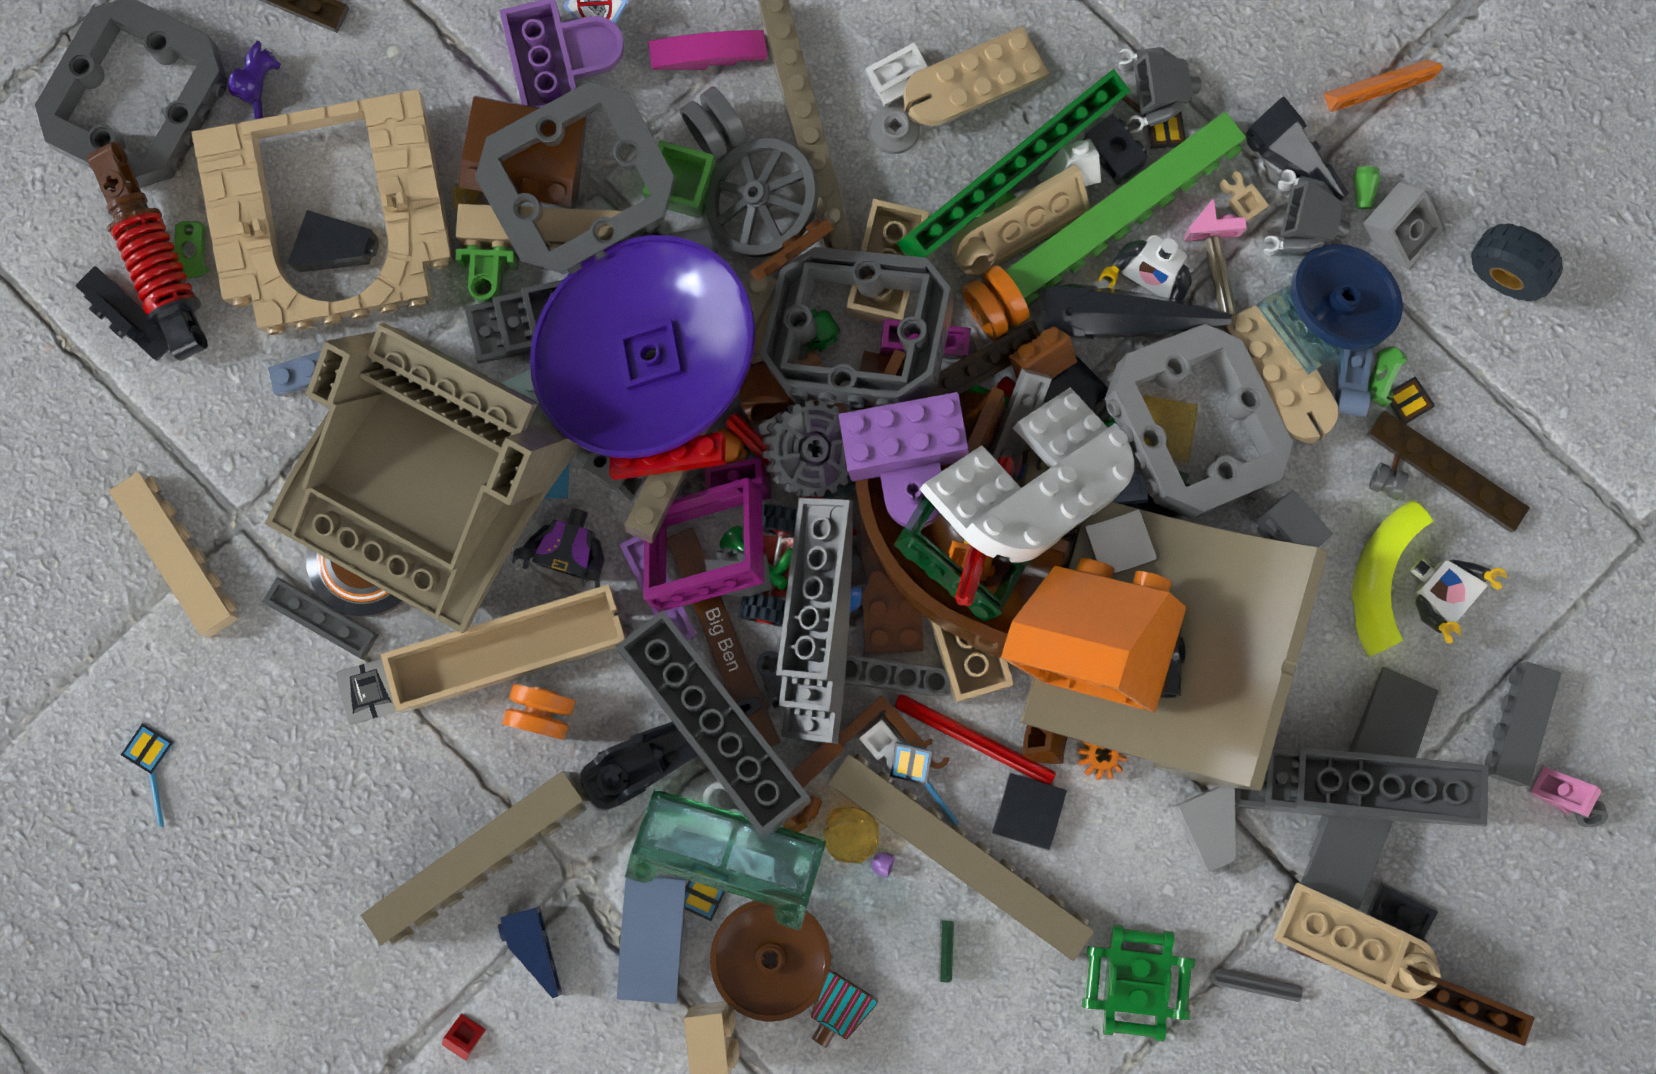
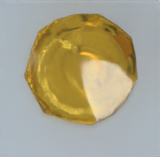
M842 806L831 810L823 830L824 844L828 853L836 861L861 864L877 851L879 824L871 814L853 806Z

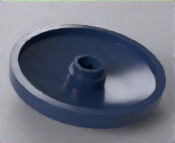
M1330 244L1317 248L1306 255L1292 276L1291 296L1297 314L1312 333L1333 346L1347 350L1373 348L1384 342L1400 323L1403 301L1400 288L1394 276L1381 261L1362 249L1344 244Z

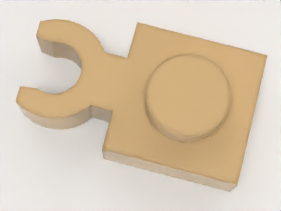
M1235 171L1231 177L1236 185H1229L1225 179L1219 185L1224 193L1233 196L1227 202L1239 218L1245 217L1246 223H1248L1265 211L1269 204L1253 184L1245 188L1242 175Z

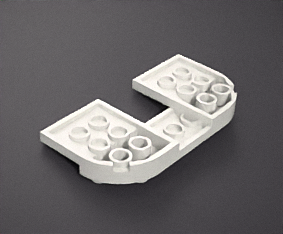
M1068 388L1018 421L1013 427L1050 468L1021 488L981 445L925 482L920 488V491L970 545L987 556L994 558L998 554L1009 557L1010 562H1024L1038 557L1056 544L1074 527L1110 504L1129 484L1134 472V458L1130 444L1127 442L1128 437L1126 433L1120 430L1116 423L1108 428L1071 388Z

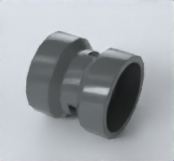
M1380 462L1372 474L1369 489L1376 492L1386 491L1388 497L1397 500L1406 487L1409 474L1401 470L1394 472L1389 465Z

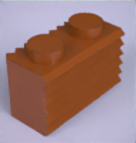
M1051 327V329L1043 331L1041 336H1037V339H1033L1032 342L1019 347L1018 351L1009 356L1016 379L1018 380L1022 368L1047 374L1052 379L1075 364L1077 359L1074 354V347L1071 345L1070 336L1056 327Z

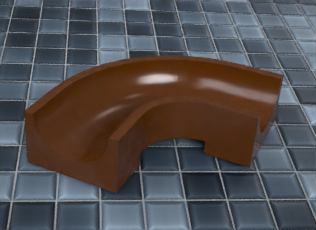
M895 349L884 374L902 376L906 353ZM992 387V390L987 393L965 391L959 394L968 451L971 453L982 445L990 452L1006 411L1004 391ZM954 463L940 465L941 472ZM881 476L856 481L859 508L867 534L883 569L895 587L926 618L944 630L966 640L968 645L1001 658L1013 619L1054 566L1067 567L1069 561V542L1060 539L1048 550L1034 558L1024 569L1002 609L1003 613L985 622L975 616L967 606L958 605L956 598L952 597L946 588L936 580L931 579L921 567L907 559L894 546L904 526L898 524L888 513L884 500ZM942 514L932 524L923 527L920 532L949 557L952 541L961 543L965 541ZM1004 556L994 557L991 564L995 567L994 575L991 577L987 576L986 581L980 580L979 583L994 594L1009 566L1013 563Z

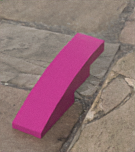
M764 30L707 32L648 42L652 70H705L708 65L735 66L738 61H765L768 57Z

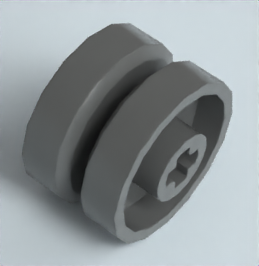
M712 86L700 94L701 105L692 100L681 107L679 111L695 141L705 153L714 155L716 161L727 153L726 142L736 147L748 139L740 118L731 104L716 87Z

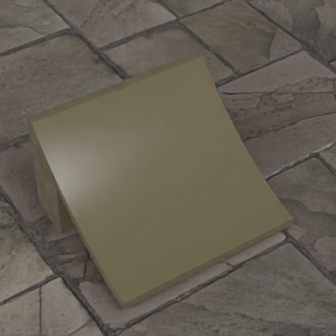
M386 323L378 324L375 332L325 341L305 395L330 408L288 476L265 524L463 634L468 631L483 599L521 533L580 446L566 438L553 426L538 402Z
M1111 502L1094 516L1091 515L1078 525L1066 568L1076 570L1079 558L1097 560L1086 531V526L1140 509ZM1140 510L1157 558L1142 565L1114 573L1112 579L1133 583L1136 571H1145L1163 576L1172 581L1169 592L1187 607L1181 625V636L1184 639L1186 649L1185 661L1181 663V696L1176 698L1160 697L1156 713L1048 685L1033 677L1019 722L1102 748L1155 762L1153 768L1205 785L1261 791L1328 551L1318 547L1213 528Z

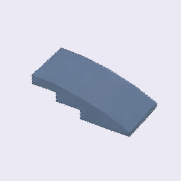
M626 874L618 967V1000L677 1004L684 931L686 878Z

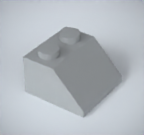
M1400 182L1363 223L1373 243L1406 269L1411 267L1444 229L1426 190Z

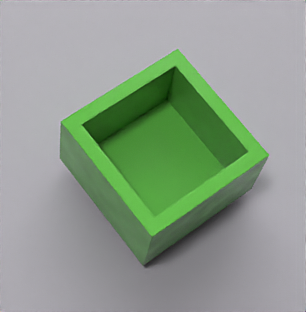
M659 140L658 147L676 179L668 210L700 219L710 182L716 169L714 155ZM646 185L643 190L644 199L651 196Z

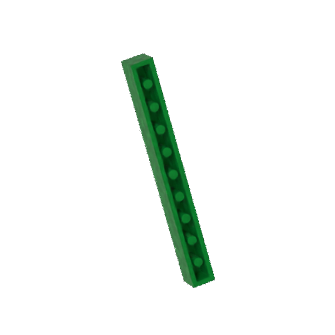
M1112 69L896 244L906 256L926 258L1131 92V90L1115 69Z

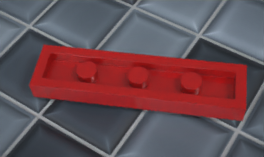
M722 432L699 435L677 448L648 457H610L609 476L613 480L725 465L726 437Z

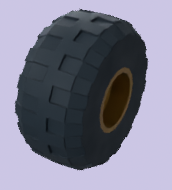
M1509 223L1498 224L1486 230L1471 253L1473 270L1477 273L1478 277L1501 294L1517 300L1536 301L1546 297L1558 282L1563 271L1560 252L1549 240H1546L1535 231L1533 232L1523 226Z

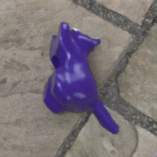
M258 40L244 59L245 66L236 68L230 75L228 90L233 97H239L244 102L253 105L255 119L264 118L261 97L265 74L272 69L278 70L281 65L269 48L261 50L262 44Z

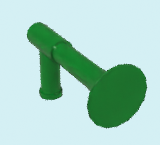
M736 525L727 530L720 540V548L722 550L731 548L737 552L743 551V528ZM787 547L786 552L774 567L768 563L771 583L779 590L785 589L788 585V580L782 574L791 564L792 548Z

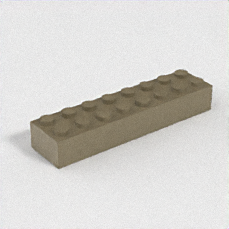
M561 771L360 916L380 945L391 943L394 946L397 943H402L414 934L412 928L415 926L418 928L422 925L425 926L439 916L437 911L440 908L444 910L464 898L462 893L465 890L468 892L472 889L476 890L489 880L486 875L491 872L494 874L497 871L499 873L513 863L511 857L516 854L519 856L528 853L538 845L535 840L539 837H550L562 828L560 822L564 819L573 820L585 812L587 808L584 805L589 802L586 794L571 772Z

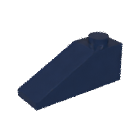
M540 906L500 917L501 924H498V930L502 942H507V946L552 998L563 994Z

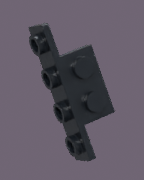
M94 266L76 284V287L85 295L84 298L92 304L89 310L101 320L106 317L112 323L109 328L121 339L127 336L155 361H158L169 350L161 326L159 324H149L146 320L147 315L145 311L98 267Z

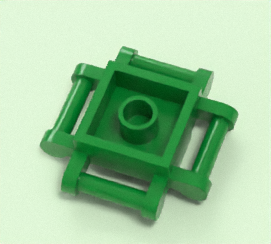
M1113 924L1110 947L1087 946V955L1090 957L1086 998L1082 999V1007L1104 1010L1103 1035L1113 1036L1114 1033L1154 1037L1155 1041L1164 1042L1166 1038V1018L1190 1020L1191 1011L1188 1010L1191 968H1195V958L1172 955L1175 939L1174 931L1164 930L1163 933L1123 929V925ZM1122 941L1162 945L1161 953L1121 949ZM1106 957L1104 999L1102 1000L1098 999L1101 958ZM1171 965L1180 966L1176 1008L1167 1007L1170 996ZM1115 1011L1155 1016V1025L1116 1021Z

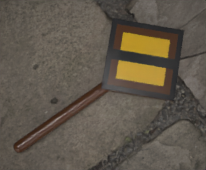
M1127 96L1122 98L1124 102L1141 114L1138 104ZM1182 111L1169 121L1153 127L1148 125L1151 149L1176 147L1186 140Z
M1416 376L1391 390L1394 394L1393 398L1387 396V399L1392 401L1390 406L1400 421L1406 425L1436 407ZM1394 455L1391 468L1394 472L1397 471L1400 459L1396 455Z

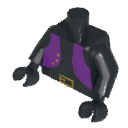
M572 508L567 523L553 520L551 524L544 525L534 533L522 547L515 549L512 563H515L517 559H524L522 568L527 569L530 565V559L533 557L532 562L538 566L581 578L583 587H586V582L593 580L595 581V588L600 587V575L605 557L601 542L595 537L596 534L584 528L588 512Z

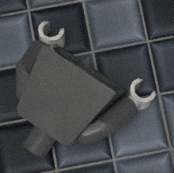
M1162 47L1137 50L1135 54L1129 49H1122L1119 52V59H1129L1128 61L1118 63L1120 70L1128 71L1134 66L1141 114H1146L1144 118L1137 115L1129 118L1127 125L1133 122H1137L1140 125L1138 129L1130 131L1132 136L1141 134L1144 126L1149 125L1153 127L1169 121L1183 110L1184 104L1192 99L1193 94H1197L1201 90V79L1190 76L1187 61L1176 58V56Z
M1287 169L1282 172L1281 177L1289 179L1290 182L1280 180L1278 188L1282 191L1291 190L1280 234L1284 241H1279L1276 236L1272 235L1266 237L1264 242H1272L1276 247L1274 249H1263V253L1268 256L1276 254L1278 250H1283L1284 253H1306L1323 247L1325 243L1334 241L1336 236L1345 238L1350 231V223L1341 219L1344 207L1343 202L1335 197L1324 181L1305 176L1296 178V174L1292 170Z

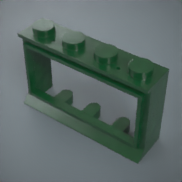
M924 495L894 546L907 559L921 567L931 579L936 580L946 588L950 595L955 598L963 568L920 533L935 509V506ZM1033 559L1024 562H1011L1013 564L1009 566L994 594L979 583L973 603L967 607L971 609L975 616L985 622L1002 614V609L1024 569Z

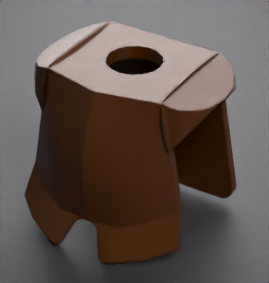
M764 361L750 364L746 378L740 388V404L751 423H759L764 419H771L778 412L783 413L786 411V406L795 405L769 371Z

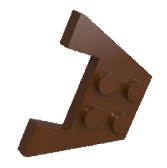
M823 216L819 217L805 227L808 231L805 235L801 237L798 233L781 244L784 248L783 250L751 271L756 281L758 282L767 275L773 274L780 267L838 228L833 218L825 220Z

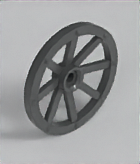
M759 138L736 147L717 166L706 196V213L713 233L726 247L744 256L760 258L777 254L784 249L781 244L798 233L802 237L807 230L805 227L814 218L819 198V186L815 170L811 162L800 150L783 140ZM762 151H773L757 180L750 155ZM784 153L791 156L799 165L800 170L768 183ZM740 161L747 179L745 186L725 181L728 174ZM803 179L805 180L804 205L775 196V191ZM721 190L743 196L742 199L720 215L719 198ZM772 205L800 214L794 225L783 236L769 210ZM747 208L740 242H737L728 234L724 225ZM757 211H759L774 241L762 245H750Z

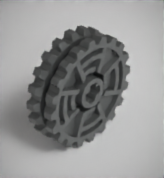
M804 401L786 406V411L783 413L778 412L774 416L776 420L774 424L768 423L766 429L770 432L769 436L762 439V443L767 446V449L762 452V458L768 459L769 462L765 466L766 471L773 472L775 476L772 480L776 484H784L783 490L786 492L792 491L796 493V496L822 497L825 493L833 494L837 492V486H845L849 482L839 421L840 408L835 405L830 407L827 404L813 401ZM808 445L815 448V453L807 450Z

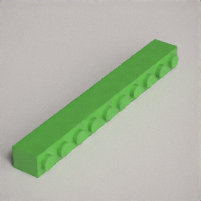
M1225 111L1005 270L1020 290L1027 307L1034 304L1041 297L1039 293L1043 290L1061 284L1063 282L1062 277L1069 271L1074 274L1086 265L1085 260L1091 255L1095 258L1100 256L1109 248L1107 244L1113 239L1120 241L1131 232L1130 227L1138 222L1142 225L1154 215L1152 211L1157 207L1161 206L1164 209L1176 199L1174 195L1179 191L1187 192L1198 183L1197 178L1205 173L1206 176L1214 173L1221 166L1219 162L1227 157L1228 160L1236 157L1243 150L1241 145L1245 141L1246 136Z

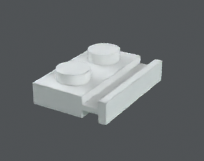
M914 42L865 68V73L885 107L902 98L908 79L915 72L928 66Z

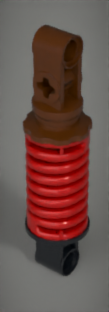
M112 141L87 155L88 164L94 172L100 190L107 202L106 209L114 219L107 226V229L113 239L117 241L116 246L121 252V258L126 262L125 267L130 272L129 276L131 281L134 282L135 290L139 292L138 297L143 302L142 306L147 315V322L149 324H160L170 352L177 360L183 361L208 347L207 338L194 314V311L201 306V302L191 292V284L185 283L188 276L185 272H182V263L177 262L179 256L178 253L173 252L175 247L172 242H169V233L165 232L166 226L162 219L161 211L158 208H148V199L146 194L142 193L139 188L138 181L129 165L126 152L120 144Z

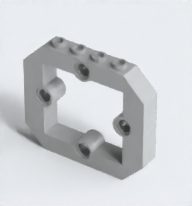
M1203 324L1130 352L1117 363L1105 397L1107 410L1110 416L1114 417L1119 429L1126 433L1128 437L1127 442L1130 444L1133 453L1134 466L1140 471L1145 480V489L1152 496L1156 504L1190 519H1195L1269 488L1283 478L1293 441L1242 339L1208 324ZM1212 357L1230 394L1226 401V410L1235 420H1243L1260 457L1240 465L1235 458L1222 456L1204 470L1202 481L1186 487L1165 445L1167 441L1166 433L1161 426L1155 424L1137 386L1154 380L1162 388H1173L1188 375L1190 365ZM1168 366L1174 370L1175 374L1169 371ZM1242 399L1247 402L1248 406L1242 402ZM1144 437L1150 440L1152 446L1145 443ZM1219 470L1223 471L1226 479L1219 474Z

